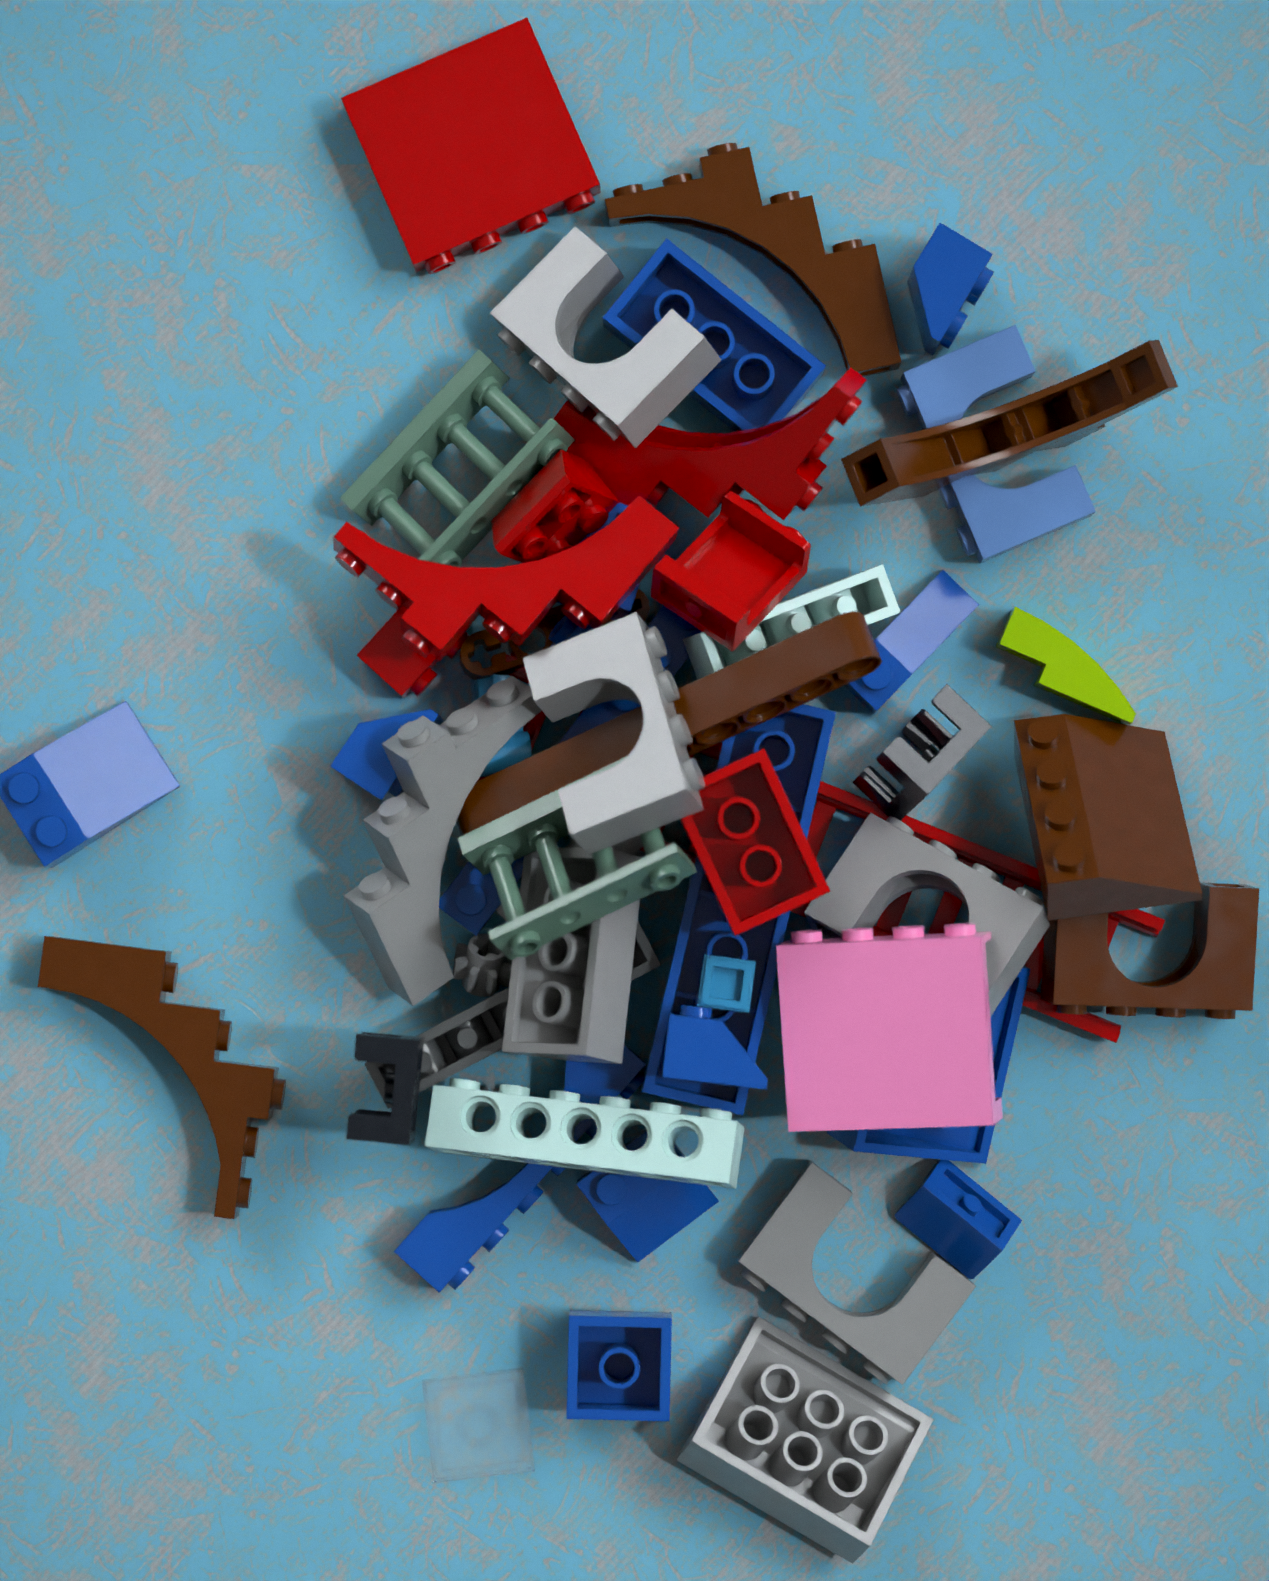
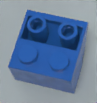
M939 223L914 264L907 280L924 351L932 356L940 344L947 349L950 348L968 315L960 311L966 301L975 306L994 271L986 267L993 255L992 253L942 223Z
M427 709L358 723L330 767L383 802L392 798V796L397 797L404 791L382 743L397 734L404 724L417 720L421 716H425L437 725H440L444 719L433 710Z

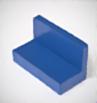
M939 1160L932 1167L916 1192L895 1214V1218L969 1279H974L1003 1251L1022 1221L949 1160Z

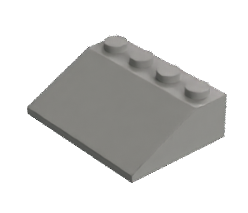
M758 1316L701 1412L676 1460L853 1564L871 1546L934 1419Z

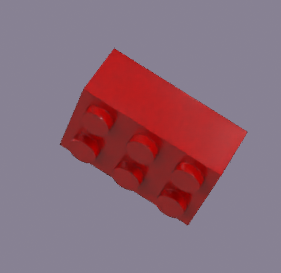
M765 749L703 776L705 788L698 791L704 810L683 817L680 821L734 936L831 892Z

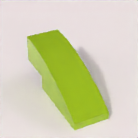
M1017 607L1010 611L995 648L1040 666V672L1034 683L1035 687L1121 724L1129 725L1133 723L1136 715L1135 711L1119 687L1092 657L1073 640L1045 621Z

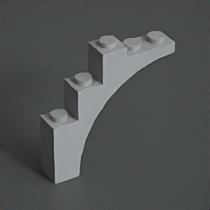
M513 676L493 684L486 694L467 707L451 713L442 724L437 725L425 716H421L417 720L404 724L397 734L382 743L404 792L397 797L384 801L378 810L363 819L385 867L379 872L365 877L356 888L348 892L344 897L388 988L412 1006L454 978L442 942L439 899L441 872L450 835L464 802L492 758L515 732L542 711L534 702L530 686Z

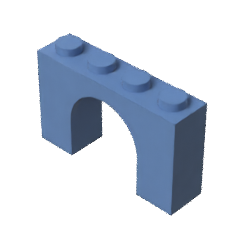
M1014 325L903 372L900 378L903 386L897 388L896 391L907 417L915 414L921 429L924 430L962 419L964 413L977 401L1030 379L1036 371L1018 329ZM1076 465L1020 488L1004 489L984 483L975 475H970L938 489L947 510L955 507L963 526L956 528V532L966 555L975 554L979 564L1091 517L1096 512Z

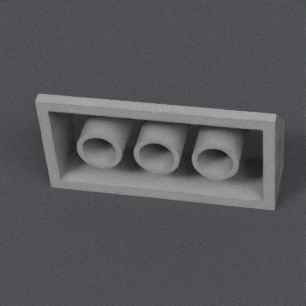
M558 848L572 891L600 879L592 854L588 855L582 848ZM612 849L619 869L641 859L640 857ZM537 850L525 855L523 860L520 895L526 913L553 901ZM640 900L543 945L539 951L530 956L518 957L512 960L502 1052L575 1062L622 1064Z

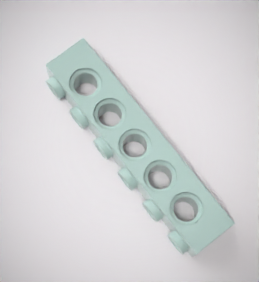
M450 1078L449 1087L433 1085L425 1146L435 1152L737 1188L745 1127L738 1121L731 1120L732 1112L702 1108L700 1117L680 1114L681 1106L660 1102H651L650 1111L630 1108V1100L609 1096H600L599 1104L580 1102V1094L559 1090H550L549 1098L529 1096L530 1088L509 1084H500L498 1093L480 1090V1082ZM485 1107H493L496 1112V1121L493 1127L485 1132H477L474 1126L476 1114ZM543 1113L546 1117L544 1132L536 1138H527L524 1133L525 1121L532 1114ZM585 1119H594L597 1125L594 1139L587 1144H577L574 1139V1130L577 1124ZM635 1125H644L648 1133L644 1146L635 1151L627 1150L624 1144V1136L628 1129ZM685 1131L696 1132L699 1139L696 1151L687 1157L677 1156L674 1148L677 1137Z

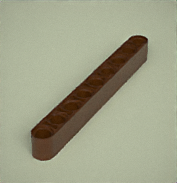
M855 611L840 614L679 688L680 698L673 701L676 714H682L691 733L692 743L686 745L688 756L875 671L881 665L882 660L864 614ZM642 706L477 781L467 796L456 821L460 835L463 836L628 756L636 746L642 732Z

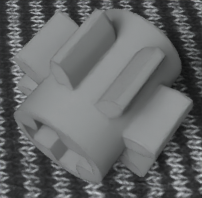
M488 934L474 935L469 940L468 945L458 943L456 946L452 973L453 979H462V986L472 995L480 997L493 996L498 991L499 985L509 987L512 960L490 941Z

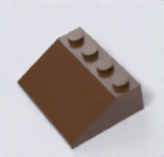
M1069 714L1014 720V758L1048 921L1202 900V889L1164 731Z

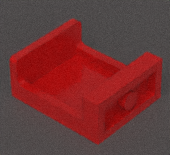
M729 491L722 498L720 514L676 560L666 554L654 566L650 597L733 652L807 573L811 544L795 528L784 526L764 513L762 508L754 501L743 499L733 491Z

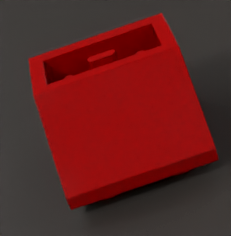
M561 449L491 520L494 548L500 555L522 563L543 559L576 546L588 533L598 530L607 521L608 513L619 501L585 459Z

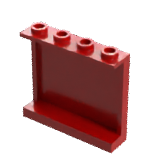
M524 18L341 98L416 273L424 269L427 270L429 275L443 271L456 263L454 256L470 249H473L474 254L489 251L502 243L500 236L518 228L521 234L535 231L549 223L546 216L564 208L567 214L579 212L594 204L593 196L601 193L600 182L528 18Z

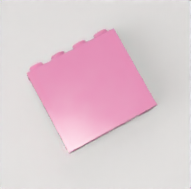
M957 923L944 925V933L924 934V926L909 925L893 927V936H873V928H849L842 930V938L822 939V930H801L791 932V940L776 945L788 1132L992 1126L1003 1118L1002 1098L995 1097L986 942L991 940V931L976 932L975 923Z

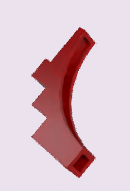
M850 367L826 394L798 413L764 427L731 433L686 432L658 425L636 448L621 435L615 441L610 439L593 422L592 419L597 414L589 407L580 412L567 400L554 417V420L575 439L567 448V452L585 459L618 499L619 503L629 506L638 496H641L655 507L671 488L709 518L722 504V498L729 491H733L741 496L745 490L784 521L796 506L805 512L823 489L816 481L827 468V465L819 460V458L835 439L827 432L836 421L844 426L856 412L863 401L855 395L867 379Z
M638 496L609 525L578 545L540 560L510 566L455 567L420 560L380 544L347 521L334 535L333 549L338 553L335 556L336 561L345 570L355 577H359L363 573L378 585L375 591L386 603L397 610L402 605L408 609L401 617L400 629L405 633L402 637L403 641L420 656L426 658L430 653L441 661L479 615L485 619L482 622L483 627L493 637L503 643L510 639L519 647L558 600L564 605L561 608L562 612L577 626L585 629L590 625L595 629L605 625L676 540L679 527L641 496Z

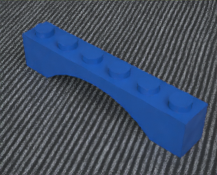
M624 1044L622 1064L566 1060L563 1091L580 1094V1102L599 1104L600 1096L617 1097L620 1095L624 1099H628L644 1082L645 1076L640 1073V1070L646 1063L626 1044ZM585 1119L577 1124L574 1130L575 1141L584 1132L591 1138L596 1135L597 1125L594 1119ZM527 1163L509 1181L482 1197L457 1206L430 1210L394 1252L439 1293L447 1284L456 1290L475 1269V1266L469 1262L470 1258L481 1246L490 1252L510 1230L503 1224L508 1216L516 1208L524 1214L544 1192L537 1184L551 1170L559 1176L565 1168Z

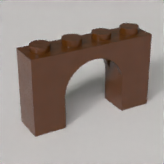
M1200 882L1203 896L1202 900L1194 901L1193 935L1189 951L1175 970L1153 981H1132L1124 976L1114 964L1107 943L1108 913L1049 920L1050 926L1044 934L1041 999L1056 1005V1012L1063 1014H1087V1006H1106V1014L1136 1016L1137 1007L1155 1008V1015L1162 1017L1182 1018L1186 1017V1009H1205V1017L1235 1019L1236 1010L1252 1011L1259 888L1246 884Z

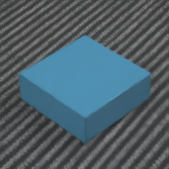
M704 954L697 1006L749 1013L756 961Z

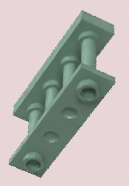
M478 349L348 488L340 499L371 526L379 518L383 517L422 555L419 558L420 560L461 567L462 560L492 529L491 520L561 449L567 451V448L575 439L552 417L541 428L501 391L502 386L510 378ZM485 406H488L526 442L525 446L506 466L467 429V424ZM453 443L491 480L471 503L432 466V461L448 444ZM418 480L456 517L436 540L397 503L398 497L413 481Z
M624 757V758H622V759H620V760H618V761H616V762H614V763H612V764H610V765H608V766H606V767H603V768H601V769H599V770H597V771H595V772H593V773H591V774H589V775H587V776H585V777H583V778H581V779H579V780H577V781H574V782H572V783H570V784H568V785H566V786H569V785L574 784V783H576V782L582 781V780H584V779H587V778H589V777H592V776H594V775H597V774H599V773H602V772H604V771H607V770L613 768L614 766L618 765V764H619L620 762H622L626 757ZM558 790L458 837L462 854L483 875L490 872L492 874L507 923L489 931L488 935L490 941L510 960L530 956L539 951L543 945L656 891H664L677 886L682 879L696 873L693 862L676 843L666 847L658 827L640 834L647 856L619 869L611 846L592 853L600 879L572 891L557 846L560 838L570 834ZM537 850L553 901L526 913L511 864L513 861Z

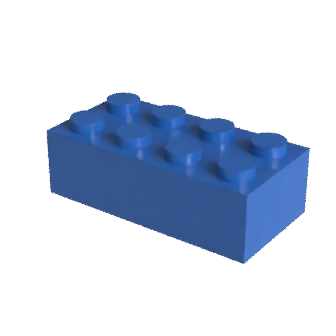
M667 238L602 318L603 327L632 349L671 309L678 313L707 339L721 359L688 395L735 432L764 427L789 417L824 374L826 368L824 363Z

